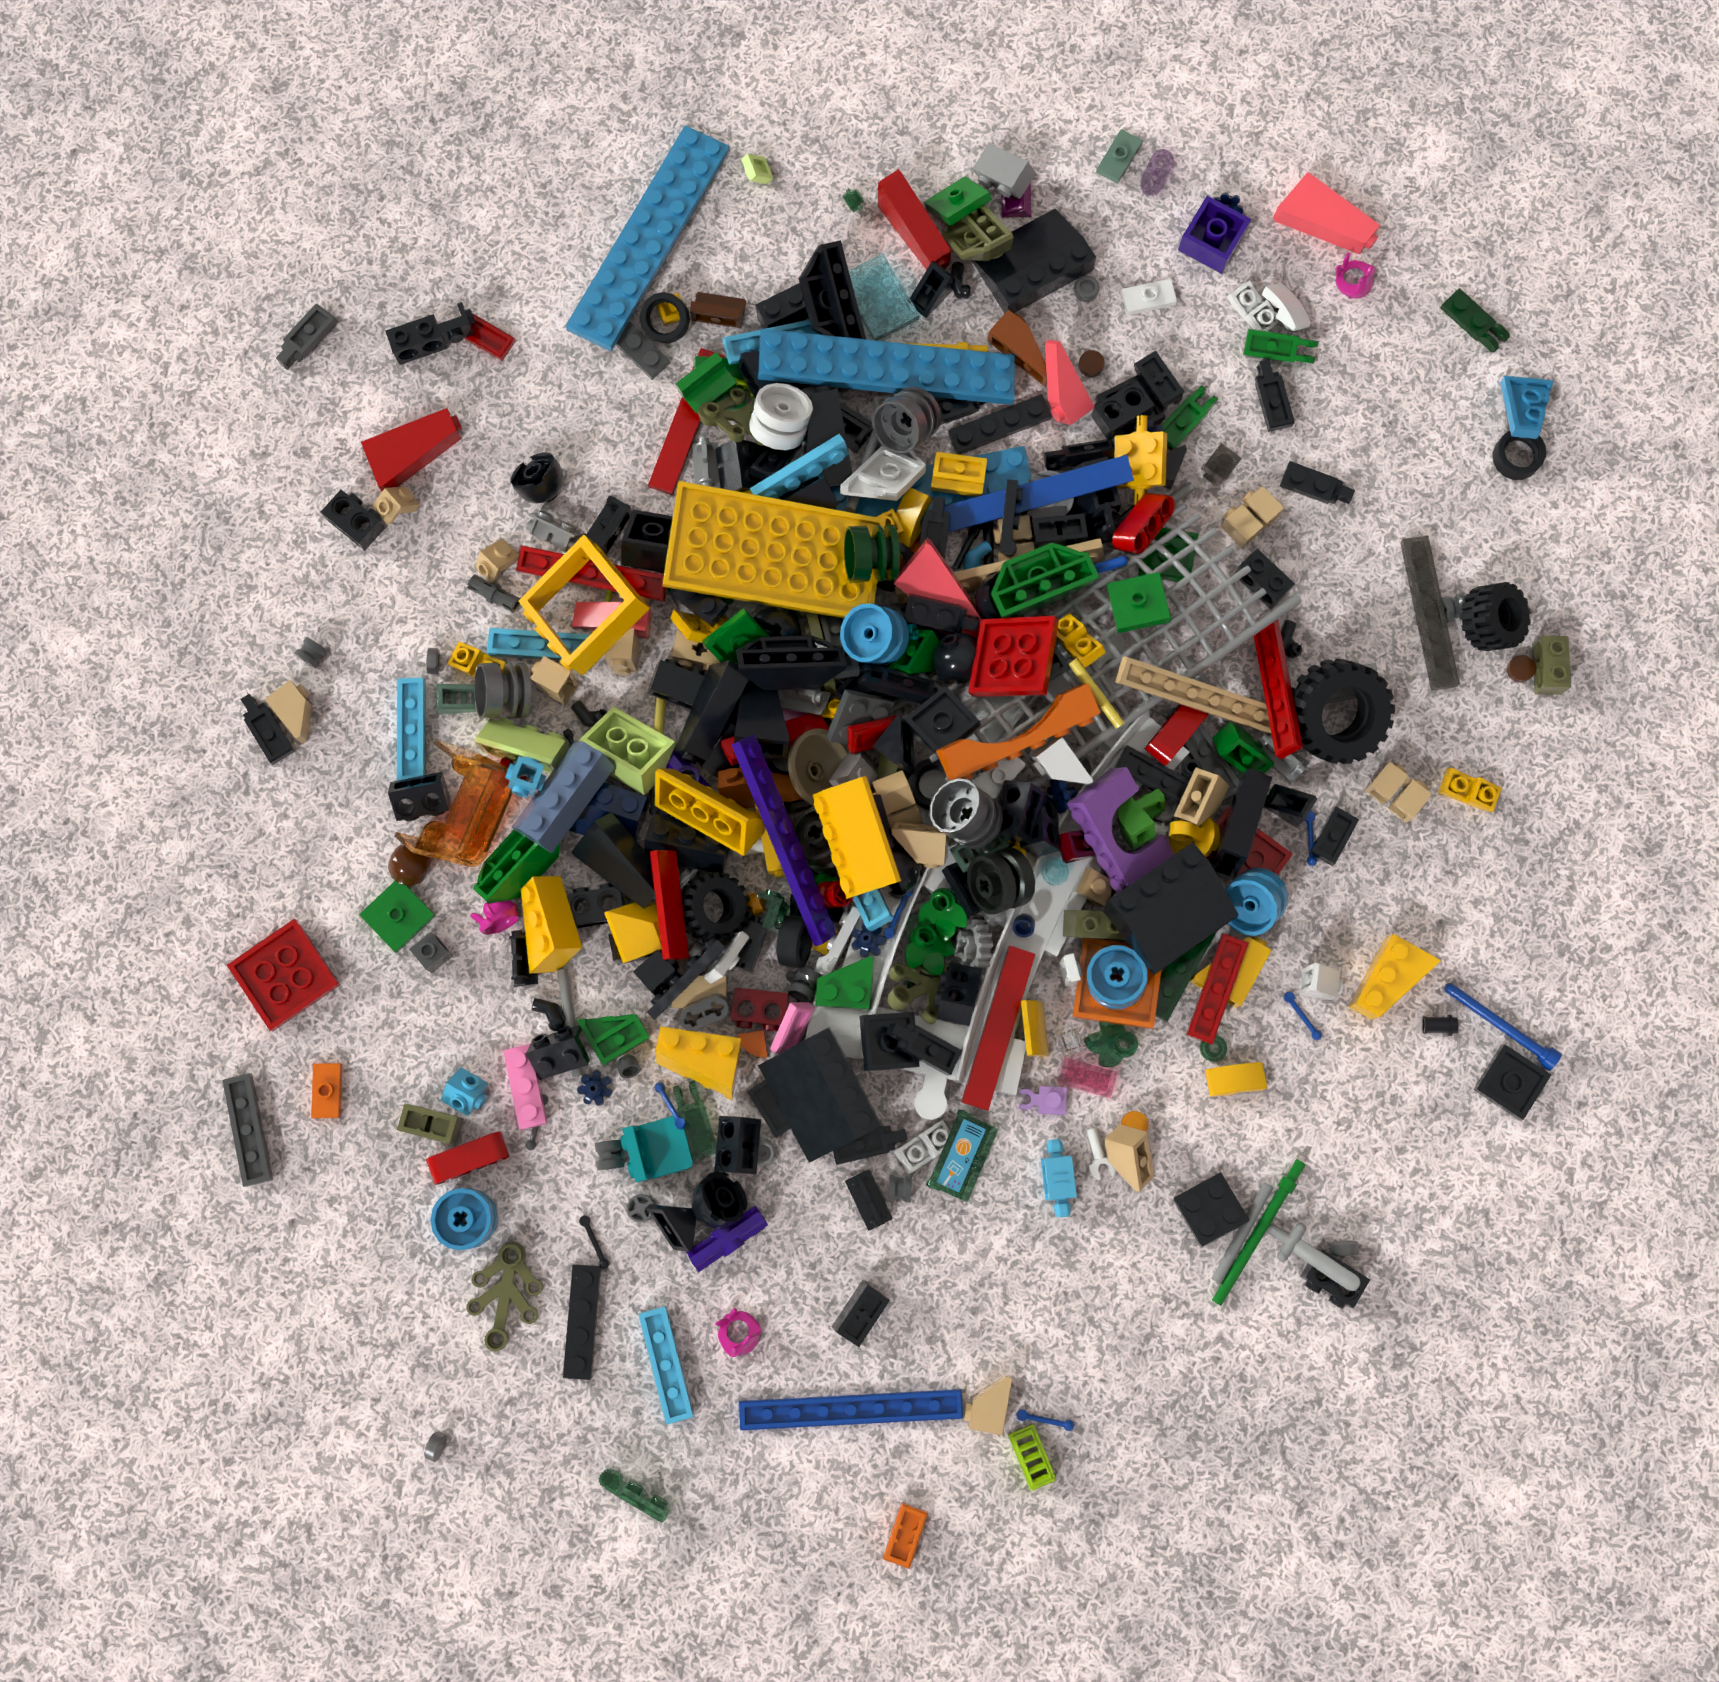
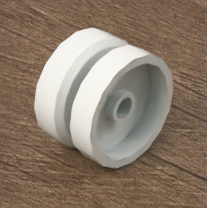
M774 383L764 386L756 396L754 410L749 422L750 432L760 443L773 449L789 450L798 447L805 438L807 425L813 411L811 400L804 392L788 384Z

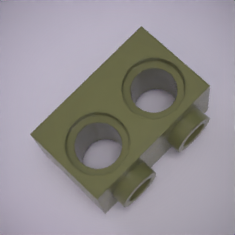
M1541 636L1532 644L1533 661L1536 666L1534 674L1535 694L1561 695L1571 688L1568 636Z
M1064 910L1063 937L1125 940L1103 911Z
M404 1103L397 1130L456 1145L464 1118Z

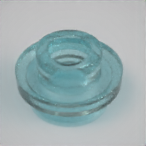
M1053 858L1044 863L1042 877L1048 884L1060 885L1068 878V866L1061 859ZM1051 868H1056L1058 870V877H1054L1051 875Z

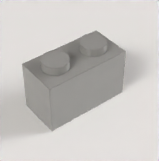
M988 143L973 167V171L978 176L977 181L986 188L993 186L997 188L1000 194L1007 198L1014 196L1020 199L1036 174L1028 161Z

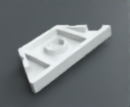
M882 445L840 485V493L850 496L897 501L925 474L926 464L915 455L913 449L907 453L897 454L887 450Z

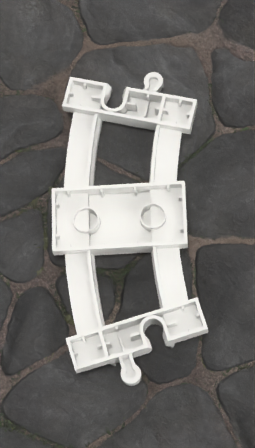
M1103 629V632L1106 633L1110 629ZM1117 633L1110 640L1122 654L1125 641L1123 636ZM1105 643L1102 645L1106 653L1094 661L1099 668H1102L1116 658ZM1059 644L1058 648L1065 660L1069 659L1071 656ZM1089 666L1085 668L1089 675L1094 673ZM1072 669L1068 671L1071 674V676L1075 679V681L1079 684L1081 681L1078 679V677L1075 675ZM1063 675L1055 678L1048 684V689L1054 697L1072 688ZM1105 675L1113 689L1117 691L1120 687ZM1099 679L1094 681L1106 698L1110 696ZM1029 695L1023 700L1030 707L1039 695ZM1040 695L1049 704H1051V702L1047 699L1045 695ZM986 696L996 709L1013 698L1012 696ZM981 700L971 711L979 720H982L991 713ZM1017 703L1004 712L1002 716L1010 727L1014 729L1025 712ZM1149 710L1098 746L1107 755L1090 776L1093 782L1108 770L1114 768L1126 745L1159 762L1144 749L1161 728L1150 717ZM994 719L980 729L989 743H995L1007 735V732L997 719ZM1095 720L1086 726L1077 727L1089 739L1101 731ZM975 734L967 738L969 740L980 742L978 738L975 736ZM1182 747L1166 767L1174 771L1190 752L1185 747ZM982 769L977 770L978 774L983 771ZM932 770L931 773L926 772L919 782V789L922 795L932 800L938 789L947 783L945 780L947 775L940 770ZM1092 783L1084 784V786L1081 788L1078 794H1080ZM915 803L923 824L934 826L930 819V811L923 809ZM1070 809L1065 812L1059 822V834L1081 830L1079 824L1073 819ZM1118 809L1113 816L1112 825L1118 817ZM893 836L894 842L900 844ZM949 837L948 858L944 866L927 868L924 864H919L921 871L919 882L913 889V894L907 898L895 925L894 937L891 939L886 938V944L878 946L881 949L880 955L874 956L872 952H869V956L874 957L870 1010L819 1007L815 1005V994L813 1002L815 1009L809 1020L805 1040L831 1027L846 1057L863 1061L859 1016L903 1013L881 1008L878 1005L897 946L920 890L931 895L939 888H948L953 892L942 873L946 866L956 862L950 852V849L957 845L952 838ZM994 840L990 842L993 848L998 846ZM986 846L982 847L985 853L989 851ZM971 849L975 857L980 856L976 849ZM965 850L960 851L964 859L967 858L970 862L971 860ZM1025 851L1026 858L1033 869L1035 877V893L1031 901L1026 905L1010 908L999 914H987L982 911L972 915L976 918L984 919L985 923L1003 932L995 948L990 967H988L973 1010L970 1026L965 1027L939 1020L934 1024H928L921 1016L915 1015V1025L962 1050L952 1074L947 1076L919 1060L920 1067L898 1069L925 1075L923 1088L917 1093L914 1100V1108L921 1118L935 1120L945 1112L947 1099L944 1091L947 1081L967 1084L1008 946L1035 953L1022 1000H1026L1043 953L1056 959L1067 938L1063 937L1064 910L1082 909L1087 898L1078 894L1075 890L1086 867L1093 868L1099 873L1102 870L1096 857L1065 864L1060 851L1040 857H1035ZM888 886L881 887L882 895L894 917L902 898L896 899L890 896L888 892L892 890ZM1022 913L1031 915L1035 920L1034 933L1029 937H1020L1013 931L1014 920ZM861 916L856 926V929L860 931L864 923ZM891 921L881 926L882 932L879 936H884L883 932L886 928H889ZM852 937L842 968L865 959L860 956L861 949H852L851 944L856 940L854 937ZM1021 1004L995 1087L996 1092L1013 1096L1017 1094L1026 1051V1042L1014 1038L1022 1012Z

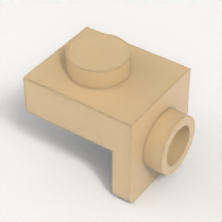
M403 486L385 488L372 507L386 524H392L399 514L415 512L420 504L414 498L413 493Z
M502 538L480 551L475 567L483 577L493 584L497 581L500 572L518 561L519 554Z
M1086 867L1075 892L1087 898L1086 902L1089 904L1105 906L1111 897L1113 888L1110 885L1109 878L1093 868Z

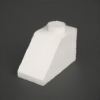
M1054 737L1030 756L1034 761L1032 767L1040 777L1044 776L1049 779L1084 784L1093 782V779L1063 737Z
M1317 963L1302 969L1299 995L1333 1000L1342 993L1343 979L1340 978L1339 970Z

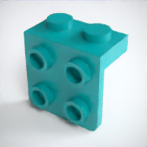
M673 1116L639 1126L632 1125L622 1128L624 1135H621V1144L624 1151H628L630 1162L627 1163L630 1177L635 1178V1182H644L686 1170L693 1166L694 1162L685 1128L679 1130L675 1126Z

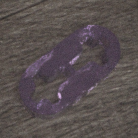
M1159 149L1152 155L1140 183V188L1146 195L1153 196L1162 190L1174 162L1173 154L1170 151ZM1164 158L1166 162L1160 170L1157 166L1159 161ZM1153 175L1157 176L1155 184L1152 187L1148 186V182L1151 181Z

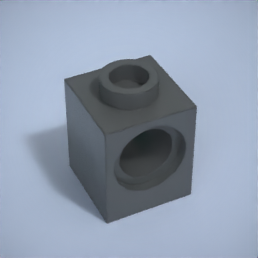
M432 932L409 949L425 970L431 973L453 957L439 937Z

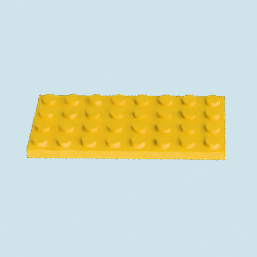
M678 481L662 587L845 618L851 609L856 606L874 604L877 580L873 570L868 582L850 583L848 581L844 561L846 528L848 526H867L870 536H872L873 528L876 525H880L884 529L886 519Z

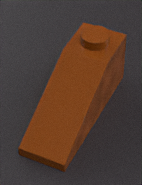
M1008 310L990 329L988 342L1003 354L1015 355V364L1046 388V362L1033 334L1021 315L1014 314Z
M741 767L718 771L717 789L719 794L727 799L734 800L745 809L754 808L756 803ZM772 772V778L783 802L802 799L794 789L789 775Z

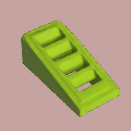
M1034 1424L1008 1434L1031 1491L1057 1480ZM1032 1435L1034 1440L1018 1446V1440ZM1037 1446L1038 1451L1024 1457L1022 1456L1021 1452ZM1041 1457L1043 1462L1027 1468L1026 1463ZM1046 1469V1474L1034 1479L1031 1478V1474Z

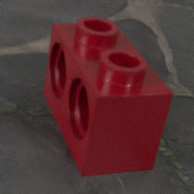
M734 987L730 1020L737 1022L736 1027L752 1029V1025L757 1024L763 1025V1030L778 1032L788 1009L789 994ZM744 1002H751L754 1005L753 1012L748 1016H743L739 1013V1007ZM770 1005H777L781 1009L780 1015L775 1019H770L766 1016V1009Z

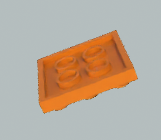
M1083 938L1080 958L1082 976H1080L1081 980L1077 983L1072 1018L1154 1029L1161 971L1154 975L1146 966V988L1142 997L1133 1006L1122 1010L1103 1007L1091 997L1087 987V968L1092 957L1099 950L1111 945L1133 948L1129 943ZM1118 974L1113 975L1111 978L1112 981L1115 979L1117 982L1122 981L1121 976Z

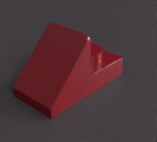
M1082 830L1059 834L1060 852L1065 864L1096 857L1092 847L1085 841Z

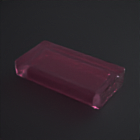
M1064 1057L1057 1084L1110 1099L1117 1072Z

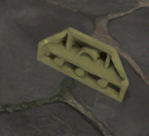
M986 205L981 206L953 225L946 223L942 233L946 243L961 260L989 261L998 258L1004 252L1011 249L1014 238L1011 231Z

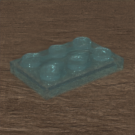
M883 253L849 270L861 319L873 340L879 341L919 320L920 315Z

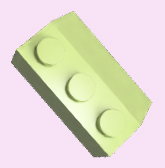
M614 706L579 739L580 742H585L603 753L615 766L610 776L642 795H645L655 785V771L658 768H666L675 747V741Z
M500 717L498 720L490 718L475 739V743L486 754L499 758L507 757L513 760V762H517L519 756L523 758L531 757L538 760L540 764L545 765L543 771L552 773L569 748L567 742L563 740L564 736L554 732H549L548 735L539 733L538 728L524 724L523 728L515 726L512 720Z

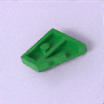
M869 956L817 978L815 1005L819 1007L870 1010L874 957Z
M637 1014L577 1020L603 1066L650 1039Z

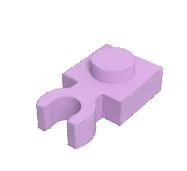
M1039 1086V1094H1034L1029 1089H1022L1020 1094H1027L1030 1097V1102L1027 1105L1020 1104L1019 1108L1028 1110L1033 1106H1038V1114L1066 1115L1067 1087Z

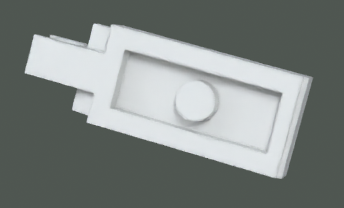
M853 906L850 912L847 910L844 912L839 922L842 928L838 936L832 937L826 947L830 950L829 953L818 958L815 971L820 975L824 976L833 972L852 937V932L856 929L861 916L856 907Z

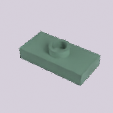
M1121 129L1097 167L1096 173L1118 184L1141 147L1143 140Z

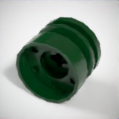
M876 525L873 528L872 536H870L867 526H848L844 538V561L848 581L850 583L868 582L872 570L878 582L883 581L884 578L887 581H895L899 574L901 559L896 527L894 525H886L883 529L880 525Z

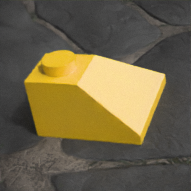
M634 902L604 912L623 963L652 954L657 950H662L657 906L655 904L643 909Z

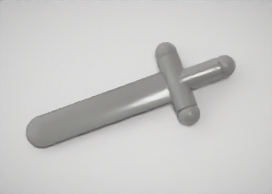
M1298 1223L1291 1234H1288L1275 1224H1270L1267 1233L1284 1244L1277 1254L1279 1261H1287L1288 1257L1293 1253L1347 1290L1355 1291L1359 1288L1360 1279L1357 1275L1301 1239L1306 1232V1226L1303 1223Z

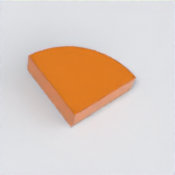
M764 1030L737 1034V1037L741 1038V1046L748 1053L756 1057L768 1058Z

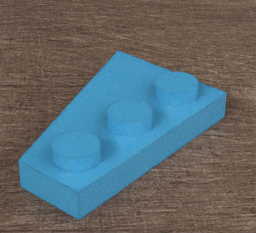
M1503 376L1500 384L1512 437L1538 438L1554 380Z

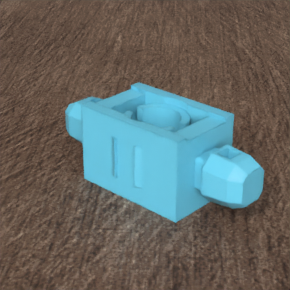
M1060 1139L1048 1140L1046 1148L1050 1158L1041 1159L1045 1200H1055L1053 1208L1057 1218L1069 1217L1071 1204L1068 1203L1067 1198L1077 1197L1072 1156L1062 1157L1064 1148Z

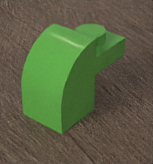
M1159 789L1144 794L1137 801L1131 796L1118 808L1120 834L1133 851L1156 838L1155 822L1152 818L1165 811V797Z

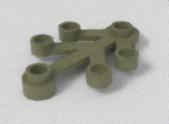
M733 388L730 391V396L717 404L714 402L701 404L698 415L704 425H718L729 435L732 441L741 442L744 440L745 432L754 438L750 432L749 422L754 410L755 400L736 411L728 410L734 405L743 404L746 395L743 389ZM729 421H735L737 424L732 425ZM754 438L758 445L765 446Z
M895 963L888 972L892 980L901 982L903 979H906L918 985L909 989L902 985H896L888 994L889 1006L897 1011L903 1010L913 999L927 994V1007L921 1015L926 1023L934 1024L938 1020L939 1008L934 1007L941 975H932L925 971L921 965L911 969L907 963L905 967L902 964ZM950 964L945 965L942 972H948ZM920 971H922V972H924V973H926V974H929V975H931V976H933V977H935V978L931 979V978H928V977H926V976H923V975H921V974H919V973H920Z
M515 1241L502 1245L498 1252V1259L484 1270L476 1271L471 1278L472 1284L475 1287L481 1288L488 1284L490 1277L504 1269L502 1280L479 1298L471 1299L466 1306L467 1312L470 1315L476 1316L483 1312L485 1306L499 1297L494 1327L487 1332L484 1339L486 1347L491 1351H500L508 1344L509 1337L505 1331L510 1299L521 1313V1319L524 1323L532 1324L537 1321L539 1316L537 1309L530 1307L513 1282L516 1271L525 1282L526 1291L529 1295L537 1296L543 1291V1283L539 1279H535L524 1263L526 1259L525 1248ZM510 1250H514L517 1253V1258L514 1261L508 1258ZM478 1274H483L485 1276V1282L483 1284H478L476 1282V1276ZM532 1282L539 1284V1291L536 1293L530 1290ZM473 1302H478L480 1304V1310L478 1312H473L471 1310V1304ZM527 1310L534 1312V1319L531 1321L525 1318ZM495 1334L502 1336V1342L499 1345L493 1342Z

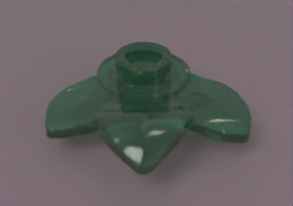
M1099 1022L1100 1031L1084 1039L1085 1046L1091 1052L1100 1055L1098 1063L1102 1067L1117 1066L1123 1058L1133 1056L1138 1049V1040L1135 1035L1125 1031L1124 1025ZM1125 1041L1128 1043L1129 1048L1124 1049L1119 1043Z

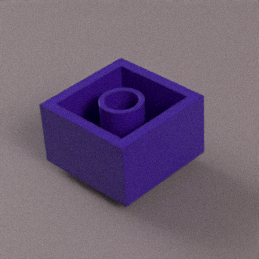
M1207 195L1183 234L1178 251L1222 274L1244 238L1251 218Z

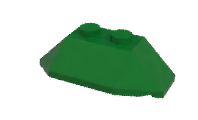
M1049 543L1003 562L991 596L1001 618L1022 616L1073 595L1098 580L1099 575L1089 553Z
M513 830L484 861L473 890L489 904L521 897L522 887L532 877L542 876L559 857L560 843L551 854Z

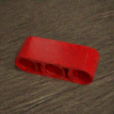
M1145 493L1115 530L1112 538L1114 549L1136 554L1143 553L1172 516L1175 508L1173 497L1170 495Z
M1180 704L1144 749L1162 765L1166 766L1209 714Z
M498 1131L427 1158L426 1161L434 1185L445 1183V1180L458 1178L471 1173V1170H479L497 1163L500 1159L505 1160L510 1156L502 1133Z

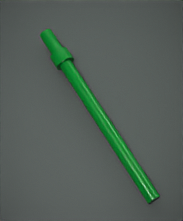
M1296 1159L1286 1177L1283 1176L1277 1185L1279 1189L1214 1295L1213 1302L1220 1306L1224 1303L1286 1197L1295 1190L1297 1186L1295 1182L1306 1166L1302 1161Z

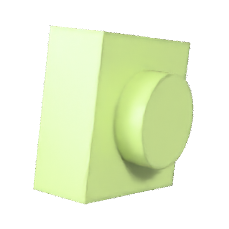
M747 154L741 159L749 181L767 184L774 179L765 157Z

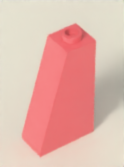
M1309 172L1305 174L1277 207L1273 220L1277 223L1360 254L1365 247L1369 250L1378 239V236L1375 234L1380 227L1377 222Z
M927 538L899 571L894 585L908 596L910 593L961 605L962 608L967 609L966 614L979 617L976 631L963 628L962 633H967L977 638L981 619L983 618L979 614L975 603L936 546Z

